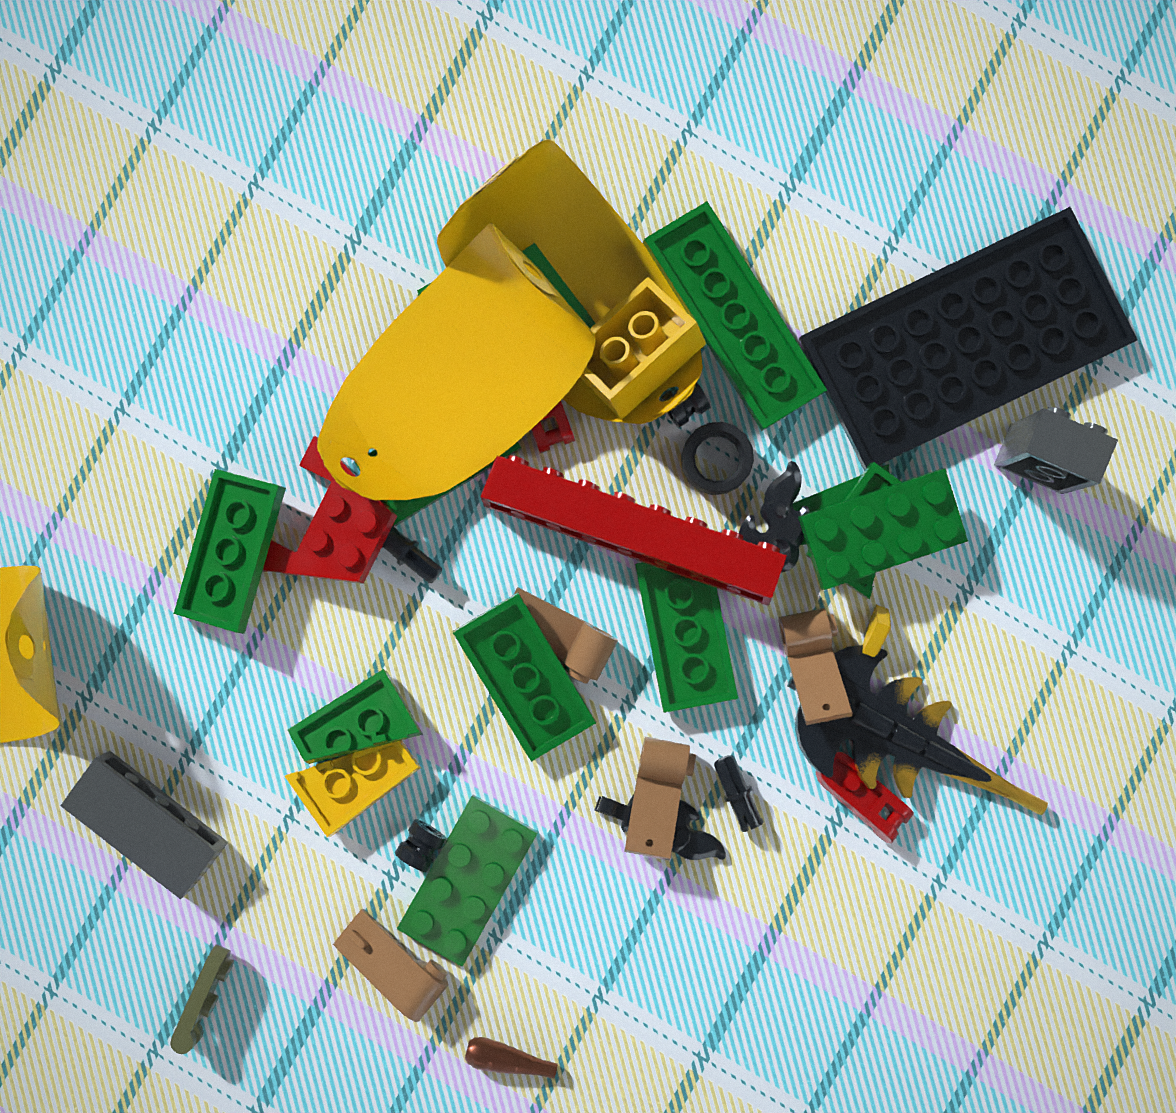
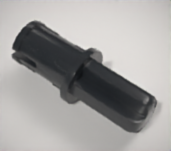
M392 526L382 548L386 549L397 559L396 563L399 566L406 564L426 582L433 583L440 576L442 568L418 549L419 542L416 540L411 541Z
M727 755L716 760L714 767L726 793L724 800L730 802L741 832L748 831L749 826L752 830L762 825L764 821L760 817L750 794L753 790L752 786L746 785L735 757Z

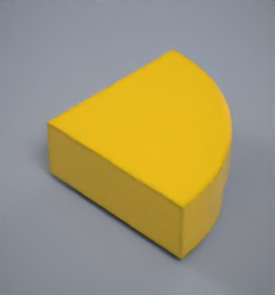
M876 604L867 626L862 653L872 657L878 655L891 630L888 608Z

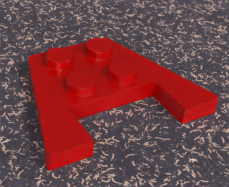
M313 436L299 466L331 481L297 551L295 552L271 539L263 572L268 571L364 584L397 515L382 500L365 498L356 492L341 487L324 466V462L317 449L318 437ZM341 459L340 465L342 469L347 474L357 477V475L351 470V468Z

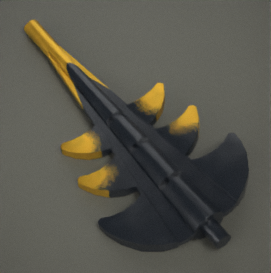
M863 645L849 646L834 653L852 710V716L806 725L801 706L799 705L795 717V732L799 748L808 763L826 777L833 776L835 754L840 745L846 739L854 741L852 756L858 776L869 789L876 787L878 768L882 760L889 754L895 756L893 776L903 798L912 797L916 776L920 769L924 767L1008 798L1039 815H1043L1047 809L1048 802L1011 784L937 735L943 716L952 706L950 701H940L927 705L918 711L913 718L907 715V704L910 696L922 684L923 680L920 677H905L891 681L880 688L876 694L870 691V679L878 663L888 655L884 649H880L875 657L862 653ZM791 676L787 684V687L796 691L794 681Z

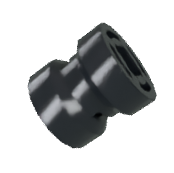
M696 382L692 394L677 407L667 412L676 427L680 428L689 422V418L694 412L703 414L711 409V406L702 388ZM678 390L665 392L659 397L660 401L663 402L671 399L677 394Z
M415 819L408 829L409 837L406 841L399 844L394 853L409 866L419 871L427 872L433 862V853L435 850L441 849L447 838L431 825Z

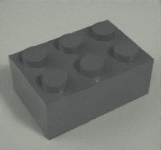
M1057 407L1043 408L1010 424L994 466L1060 494H1066L1101 483L1118 439L1107 435L1108 430L1103 426L1091 422H1085L1083 425L1071 420V414Z

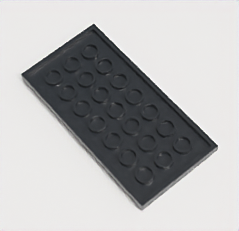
M1071 206L801 335L799 338L814 370L827 389L825 393L864 471L871 462L881 465L1138 340Z

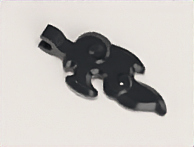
M794 461L788 463L785 472L777 477L765 492L764 504L761 507L760 514L768 524V530L761 533L756 529L754 515L748 516L743 521L739 530V534L744 537V541L758 545V542H766L777 546L780 549L779 553L787 555L781 572L791 570L799 559V547L805 537L798 516L810 513L807 506H803L800 511L793 509V502L797 498L802 484L801 471Z
M634 794L629 800L628 805L599 796L594 811L622 820L621 829L623 832H627ZM680 800L672 852H676L681 857L689 860H700L709 857H716L720 860L725 859L726 852L724 847L716 837L703 831L693 830L690 827V822L692 820H699L700 815L689 803Z

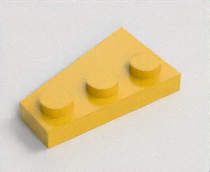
M400 740L354 752L334 760H328L311 768L285 775V778L326 837H332L413 775L421 766L403 741Z

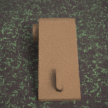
M517 587L514 594L519 592L557 657L570 668L567 674L585 684H588L590 679L597 681L619 640L592 624Z
M821 608L779 617L780 635L806 725L852 716V710L832 649V637L838 636L834 615H827L826 610Z
M645 736L624 852L670 861L682 784L685 775L692 777L695 767L696 754L690 753V745Z
M365 909L359 911L332 944L399 1012L414 1022H419L449 985L445 979L448 973L439 963L432 959L428 963L416 960Z

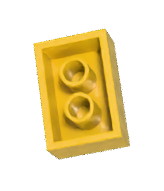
M647 277L590 328L594 333L596 342L593 355L580 378L622 420L703 348L706 342L697 322Z

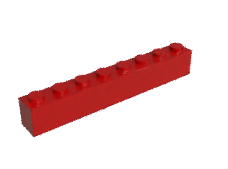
M508 455L507 459L496 456L480 496L484 507L769 606L787 555L779 553L780 549L777 546L766 542H758V545L743 540L744 537L741 534L728 529H723L720 533L707 528V523L694 517H686L683 520L671 516L670 510L659 505L651 504L649 508L635 503L636 500L630 495L621 492H614V495L599 491L600 487L590 481L580 479L576 483L564 479L563 473L552 468L544 467L542 471L529 466L528 461L514 455Z

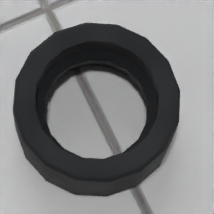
M711 422L695 429L686 440L681 454L682 471L688 482L698 491L710 495L727 494L737 489L750 475L754 463L753 447L747 435L735 425L725 422ZM710 437L728 439L735 445L739 453L737 470L731 477L725 480L714 481L704 477L695 464V454L698 446Z

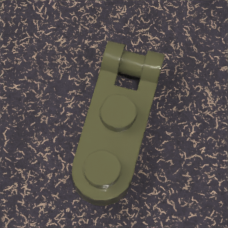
M216 944L211 950L171 1037V1048L177 1054L188 1053L203 1037L201 1020L203 1016L208 1018L211 1015L219 998L218 995L214 994L219 980L225 982L233 967L234 960L229 958L231 950Z

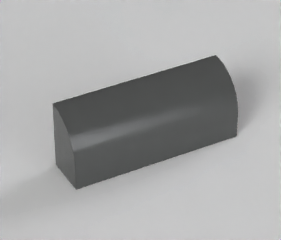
M112 751L94 758L60 805L180 900L196 885L228 844L224 838Z

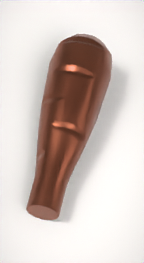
M474 1037L469 1040L465 1055L467 1064L471 1065L472 1068L497 1073L539 1075L554 1079L558 1063L542 1060L522 1050L485 1037Z

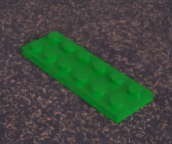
M708 201L644 238L643 244L687 314L697 322L707 346L761 431L827 391Z

